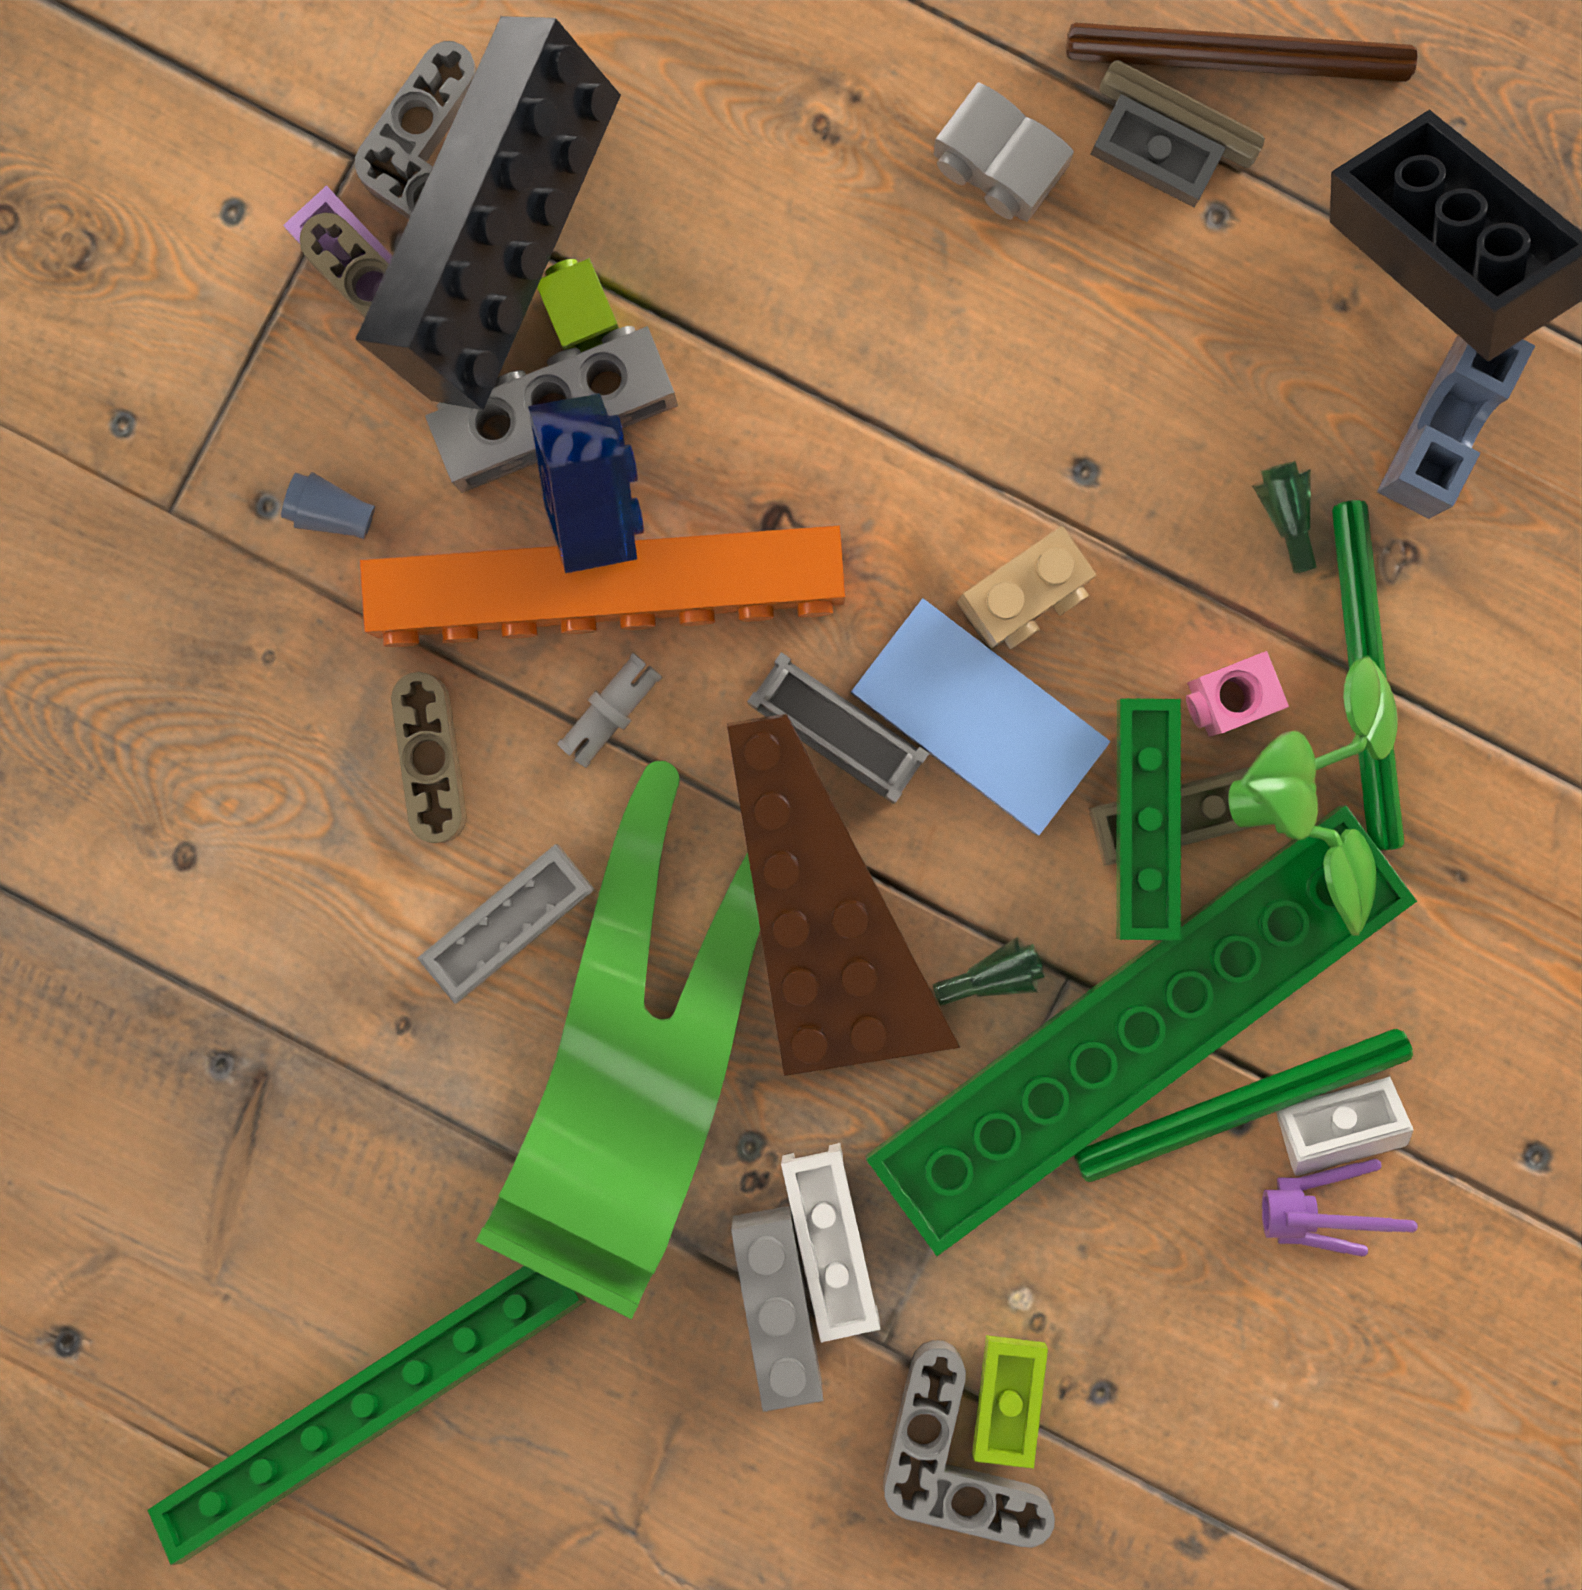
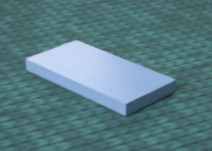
M924 598L921 599L850 692L1036 836L1042 833L1111 742Z

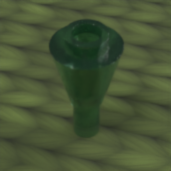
M1291 461L1261 470L1263 481L1252 485L1279 535L1285 539L1293 573L1305 572L1316 568L1317 564L1308 534L1311 521V469L1298 471L1296 461Z
M1017 936L970 967L968 972L934 983L933 989L940 1006L973 995L984 997L1038 993L1036 980L1045 978V973L1035 945L1030 944L1024 947L1019 936Z

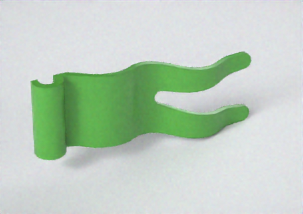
M655 761L645 768L623 814L603 877L551 1075L513 1168L499 1194V1199L476 1239V1242L629 1319H632L640 1299L667 1248L672 1230L702 1153L724 1082L745 984L760 933L747 853L708 929L675 1012L670 1018L658 1019L649 1013L644 1005L657 882L667 825L680 783L677 769L666 761Z

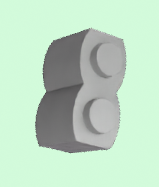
M978 82L936 137L933 155L938 159L937 166L940 171L951 181L959 185H965L968 182L980 188L986 194L984 197L985 202L998 215L1006 219H1013L1016 216L1028 222L1068 169L1074 151L1047 127L1026 117L1004 96Z

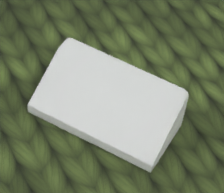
M1390 1077L1310 1098L1276 1111L1295 1176H1301L1402 1148L1409 1144L1414 1131Z

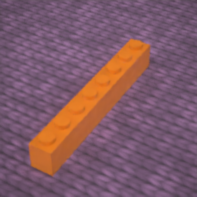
M840 525L360 560L364 632L376 638H383V646L419 645V635L442 634V639L445 643L473 642L479 640L478 631L501 630L502 638L507 639L530 638L538 636L537 627L561 625L562 634H587L597 631L596 623L620 621L621 630H643L655 628V618L679 617L681 626H699L715 623V614L737 612L739 621L755 622L774 619V610L797 608L798 617H822L832 615L833 606L844 605L845 601Z

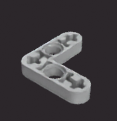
M454 41L437 43L425 53L364 140L355 156V169L364 187L376 198L407 219H410L417 203V198L422 192L433 166L427 163V160L452 126L477 70L471 53L463 45ZM459 62V68L463 77L459 81L449 77L442 85L443 79L438 69L442 65L452 68ZM424 87H428L433 95L439 89L445 105L440 106L430 93L423 91ZM414 107H424L433 113V122L430 128L421 134H410L402 128L404 114ZM392 157L391 162L399 175L408 180L404 191L399 182L387 174L382 173L376 180L377 174L372 168V163L375 160L386 163Z
M938 1340L922 1344L915 1351L910 1362L884 1472L883 1489L888 1507L896 1515L904 1519L998 1542L1030 1548L1043 1544L1051 1536L1054 1529L1055 1516L1048 1497L1040 1488L1028 1483L946 1464L965 1385L966 1370L960 1353L953 1345ZM937 1357H944L948 1369L953 1372L952 1376L944 1375L940 1378L937 1389L939 1402L948 1401L945 1407L928 1398L930 1378L928 1372L923 1370L924 1365L934 1366ZM916 1393H919L925 1398L914 1399ZM920 1414H930L941 1423L939 1436L928 1444H919L913 1441L907 1433L910 1421ZM902 1452H905L909 1455L900 1457ZM911 1456L921 1460L918 1478L920 1487L925 1489V1491H915L912 1495V1500H905L902 1498L901 1488L895 1484L907 1482L911 1470ZM925 1460H934V1462L929 1464ZM975 1487L985 1495L983 1508L977 1514L963 1516L952 1508V1498L959 1489ZM996 1494H1002L1001 1500L1004 1509L1016 1512H1023L1026 1503H1033L1040 1519H1030L1026 1528H1020L1014 1514L998 1510L999 1522H992L996 1514Z

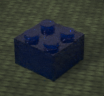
M600 393L528 406L544 510L565 574L637 560L634 535L644 534V524L637 497H631L629 483L637 482L638 475L632 447L630 444L625 445L619 415H608Z

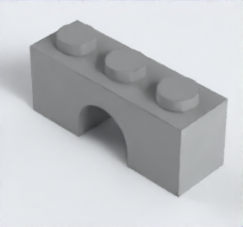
M785 1206L734 1215L731 1233L762 1410L765 1412L823 1401L822 1378L812 1322H810L806 1302L801 1259L791 1207Z

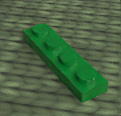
M1120 698L1117 700L1116 939L1181 940V699Z

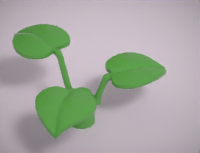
M1363 656L1352 664L1344 684L1345 712L1352 730L1356 733L1349 745L1315 758L1309 742L1302 733L1298 731L1285 732L1265 748L1244 778L1234 781L1229 790L1230 813L1234 822L1239 827L1275 824L1278 833H1284L1291 839H1304L1307 836L1322 839L1328 844L1330 849L1326 852L1323 863L1326 884L1333 903L1352 936H1359L1371 912L1376 891L1375 861L1365 837L1358 830L1346 829L1340 837L1335 830L1314 826L1318 815L1314 779L1316 770L1358 754L1365 747L1374 760L1384 759L1393 748L1398 727L1397 708L1386 677L1370 656Z

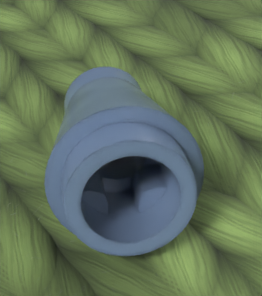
M313 472L310 473L309 477L295 473L284 498L281 518L293 521L294 528L351 535L365 539L373 519L375 506L359 500Z

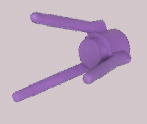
M1378 1159L1354 1163L1299 1178H1277V1190H1264L1262 1197V1221L1266 1238H1277L1279 1244H1302L1362 1257L1368 1254V1248L1365 1245L1310 1232H1316L1317 1228L1415 1232L1418 1229V1225L1413 1220L1318 1214L1315 1196L1304 1195L1303 1190L1378 1171L1382 1166Z

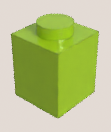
M590 258L578 262L576 259H566L550 266L545 271V277L541 278L537 288L563 350L578 348L582 353L603 344L602 338L619 328Z

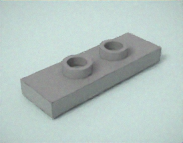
M555 844L417 959L453 1003L456 1004L591 894L595 888L562 848Z

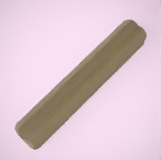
M1113 61L1101 82L1100 92L1106 97L1117 102L1120 95H1123L1226 148L1222 157L1244 168H1249L1255 162L1264 145L1265 138L1262 134L1121 61Z

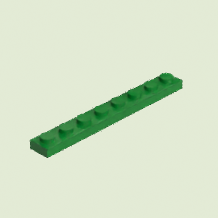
M523 1266L161 1500L147 1511L170 1565L183 1564L575 1310L586 1302L584 1296Z

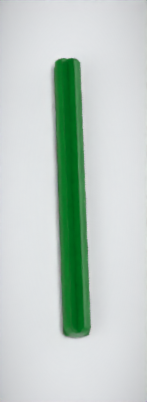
M1362 500L1344 501L1333 507L1332 516L1349 669L1356 660L1361 659L1363 656H1370L1386 677L1368 505ZM1394 745L1390 753L1384 759L1374 760L1365 747L1362 752L1358 753L1367 834L1380 851L1399 849L1403 847L1405 842Z
M1399 1029L1389 1030L1086 1146L1075 1154L1078 1170L1086 1182L1099 1180L1407 1062L1413 1057L1412 1046L1404 1031Z

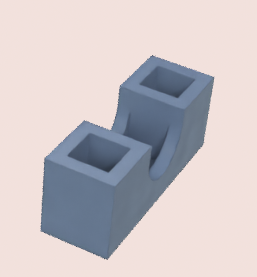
M1457 336L1377 493L1428 519L1453 507L1480 455V452L1472 449L1478 433L1491 413L1501 403L1509 399L1536 345L1522 339L1498 356L1487 361L1461 337Z

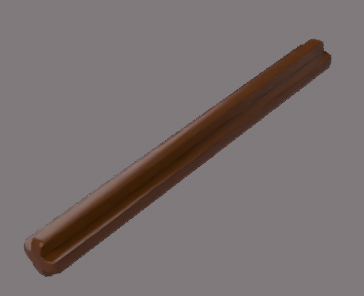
M1091 23L1071 24L1066 40L1067 57L1071 60L1121 61L1128 64L1401 82L1410 80L1411 76L1415 73L1418 57L1417 48L1409 44Z

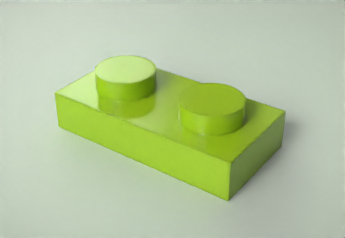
M986 1335L972 1449L974 1462L1034 1469L1048 1347L1045 1342Z

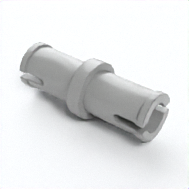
M634 653L630 655V659L601 694L595 691L590 696L588 701L591 703V706L566 736L557 743L570 756L583 739L588 738L574 755V760L585 768L590 765V761L618 728L625 730L632 721L628 717L629 714L655 683L662 679V676L649 665L635 683H631L646 665L645 661Z

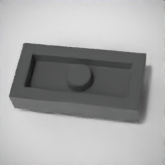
M1120 95L1090 155L1195 207L1226 148Z

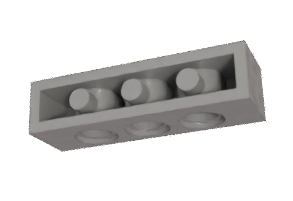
M634 326L618 328L602 338L603 344L582 353L578 348L567 349L551 356L547 360V367L527 375L525 371L518 370L498 377L484 410L438 403V410L425 415V418L451 482L463 493L677 407L675 392L648 326L639 330H635ZM610 371L622 377L618 389L609 395H599L591 390L592 381L602 372ZM557 393L566 397L565 407L557 416L546 418L537 414V405L545 395ZM496 415H504L510 418V428L502 438L497 440L483 438V426L489 418Z

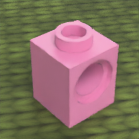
M1267 651L1187 682L1192 693L1186 696L1189 713L1198 728H1206L1209 737L1222 734L1289 707ZM1225 681L1236 683L1243 691L1244 703L1237 713L1227 710L1220 701V689Z

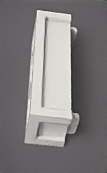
M841 1144L829 1145L828 1152L796 1159L794 1153L783 1155L781 1166L820 1341L825 1342L880 1330L878 1309L873 1298L843 1164Z

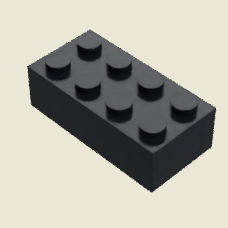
M1430 109L1331 171L1330 223L1487 361L1498 356L1582 301V231Z

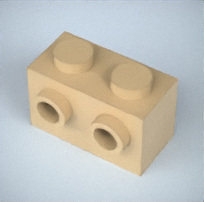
M1062 525L964 592L957 601V604L990 650L1003 641L1011 650L1040 630L1034 620L1045 612L1054 608L1058 615L1061 616L1087 598L1089 594L1083 586L1090 582L1097 574Z

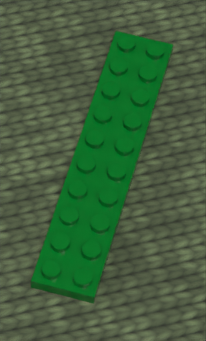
M1346 805L1338 806L1316 822L1314 826L1335 830L1340 837L1344 830L1356 829L1365 837L1372 851L1376 866V891L1371 912L1359 936L1351 935L1330 896L1323 865L1325 854L1330 849L1328 844L1322 839L1307 836L1304 839H1293L1182 921L1181 940H1156L865 1155L866 1161L936 1256L950 1248L1417 902Z

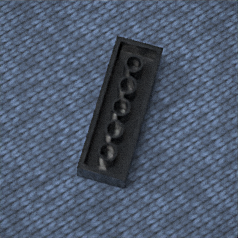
M500 17L355 338L358 343L434 402L484 410L621 97V94L557 18Z

